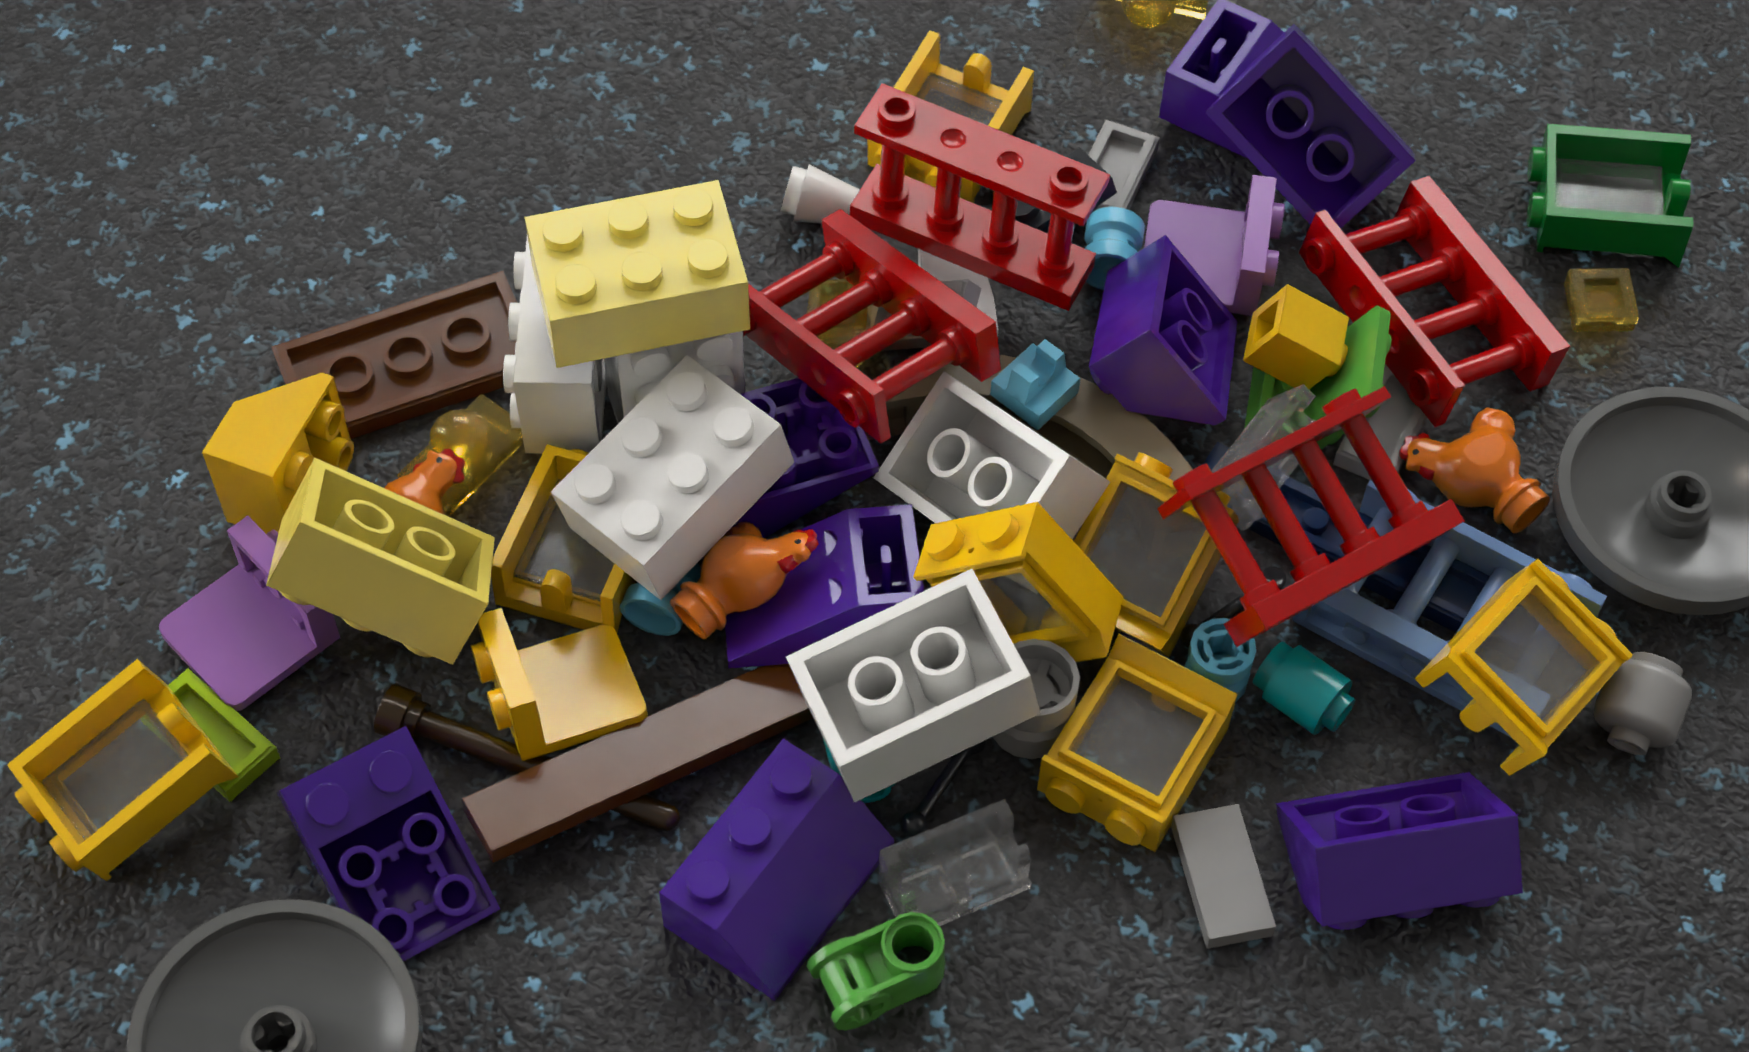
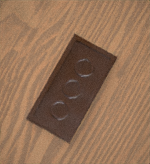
M500 271L272 346L271 348L285 385L319 373H325L334 377L339 399L344 407V417L350 439L503 388L505 355H515L516 341H511L509 338V306L511 302L517 303L504 272Z

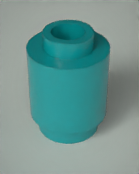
M1284 641L1272 649L1253 679V684L1263 691V700L1313 735L1318 734L1324 727L1334 732L1349 715L1356 702V699L1348 694L1353 684L1352 680L1301 645L1292 648Z

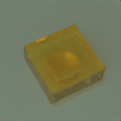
M1629 268L1569 269L1564 287L1573 332L1634 330L1639 314Z

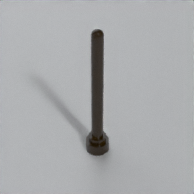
M393 684L387 690L375 716L374 732L385 737L406 726L413 741L424 737L516 774L552 759L542 755L522 761L516 744L431 712V704L422 701L421 693L398 684ZM648 795L640 796L612 809L614 812L663 831L674 829L680 821V813L675 806Z

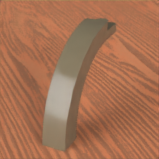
M1000 355L1001 371L1014 361L1016 357ZM948 364L886 402L891 436L903 434L944 371L1104 478H1107L1117 453L1132 461L1135 460L1138 452L1151 456L1173 469L1169 477L1173 481L1193 470L1174 444L1149 419L1141 413L1127 411L1113 394H1105L1096 384L1081 377L1079 393L1039 430H1036L990 395L991 380L1001 371L981 382L961 366ZM865 432L868 440L874 439L867 432ZM1128 486L1119 505L1126 512L1137 531L1148 563L1193 555L1206 530L1204 524L1181 511L1163 520L1157 510L1163 502Z

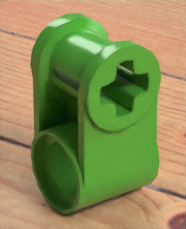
M904 913L858 935L845 937L822 947L808 960L807 968L813 978L821 979L835 1008L831 1015L835 1027L838 1030L855 1029L877 1019L888 1010L922 995H927L936 989L944 977L945 940L941 927L931 917L923 913ZM909 946L923 947L931 954L929 958L917 964L905 963L896 956L899 951Z

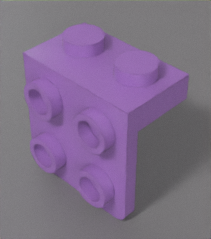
M1259 175L1252 176L1245 212L1166 200L1154 201L1150 206L1144 248L1166 235L1230 313L1252 316V313L1258 307L1262 286L1273 287L1276 278L1279 251L1269 250L1268 246L1269 238L1279 240L1285 204L1274 202L1277 178Z
M246 516L227 530L239 564L164 617L159 624L160 633L168 645L226 705L231 706L236 711L243 710L340 638L332 613L311 604L300 605L285 598L278 590L266 586L278 532L272 529L266 534L249 516Z

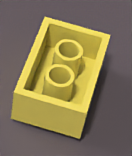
M719 180L525 217L532 268L556 368L750 330L748 280Z
M314 458L282 518L266 586L278 590L285 598L300 605L311 604L337 615L355 629L374 631L398 641L416 655L435 657L453 665L488 605L495 537Z

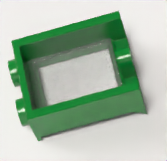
M1547 123L1542 146H1532L1528 163V181L1537 182V192H1531L1527 227L1537 228V252H1543L1544 247L1660 256L1665 257L1679 268L1693 229V217H1683L1690 197L1691 181L1681 179V173L1691 146V135Z

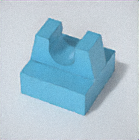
M1044 339L1038 346L1032 343L991 380L990 395L1036 430H1039L1079 393L1080 377L1066 368L1064 352Z

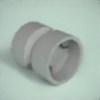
M1031 639L1019 641L1014 646L1031 675L1041 714L993 736V738L1002 749L1016 757L1036 759L1047 755L1073 714L1076 706L1080 675L1076 662L1065 649L1050 641Z

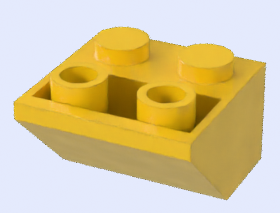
M319 373L233 402L202 451L226 521L236 524L246 516H249L267 534L272 529L279 533L282 518L313 459L317 458L347 471L352 461L354 444L350 439L344 417V407L341 405L334 377L325 373Z

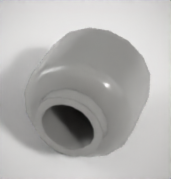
M1634 652L1632 653L1633 656L1625 661L1600 689L1593 713L1596 722L1605 731L1610 733L1607 739L1609 744L1627 753L1646 755L1648 747L1664 748L1675 743L1692 700V689L1686 680L1682 678L1683 669L1673 661L1652 653Z

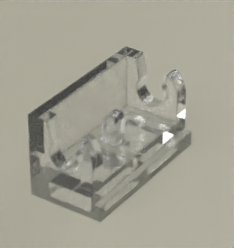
M1303 384L1269 398L1212 469V473L1316 421L1303 412L1316 396ZM1293 454L1267 467L1279 489L1299 464ZM1244 480L1221 490L1231 497L1227 507L1233 509L1239 518L1237 526L1242 531L1249 529L1255 520L1264 517Z
M1005 799L880 850L878 882L895 917L909 912L923 913L934 919L941 926L1031 888V881L1028 877L1031 862L1029 849L1026 843L1018 846L1012 831L1014 827L1013 813Z

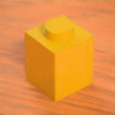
M1287 284L1252 313L1243 361L1305 393L1326 376H1334L1344 364L1348 353V346L1344 343L1349 317Z

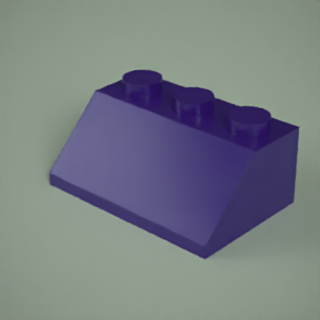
M1295 24L1291 25L1261 53L1205 112L1264 176L1277 178L1276 189L1310 225L1316 212L1326 210L1341 229L1416 161L1410 147Z
M1166 235L1107 271L1090 357V373L1100 390L1108 395L1113 394L1127 411L1217 425L1226 420L1237 320Z
M782 739L659 892L663 926L775 1001L894 846V839L861 800L854 802L839 773L787 740Z
M1470 772L1276 803L1277 817L1301 901L1321 926L1342 930L1354 929L1366 924L1367 919L1388 915H1395L1401 918H1420L1431 914L1433 908L1454 904L1468 907H1486L1497 903L1499 897L1523 893L1518 815Z

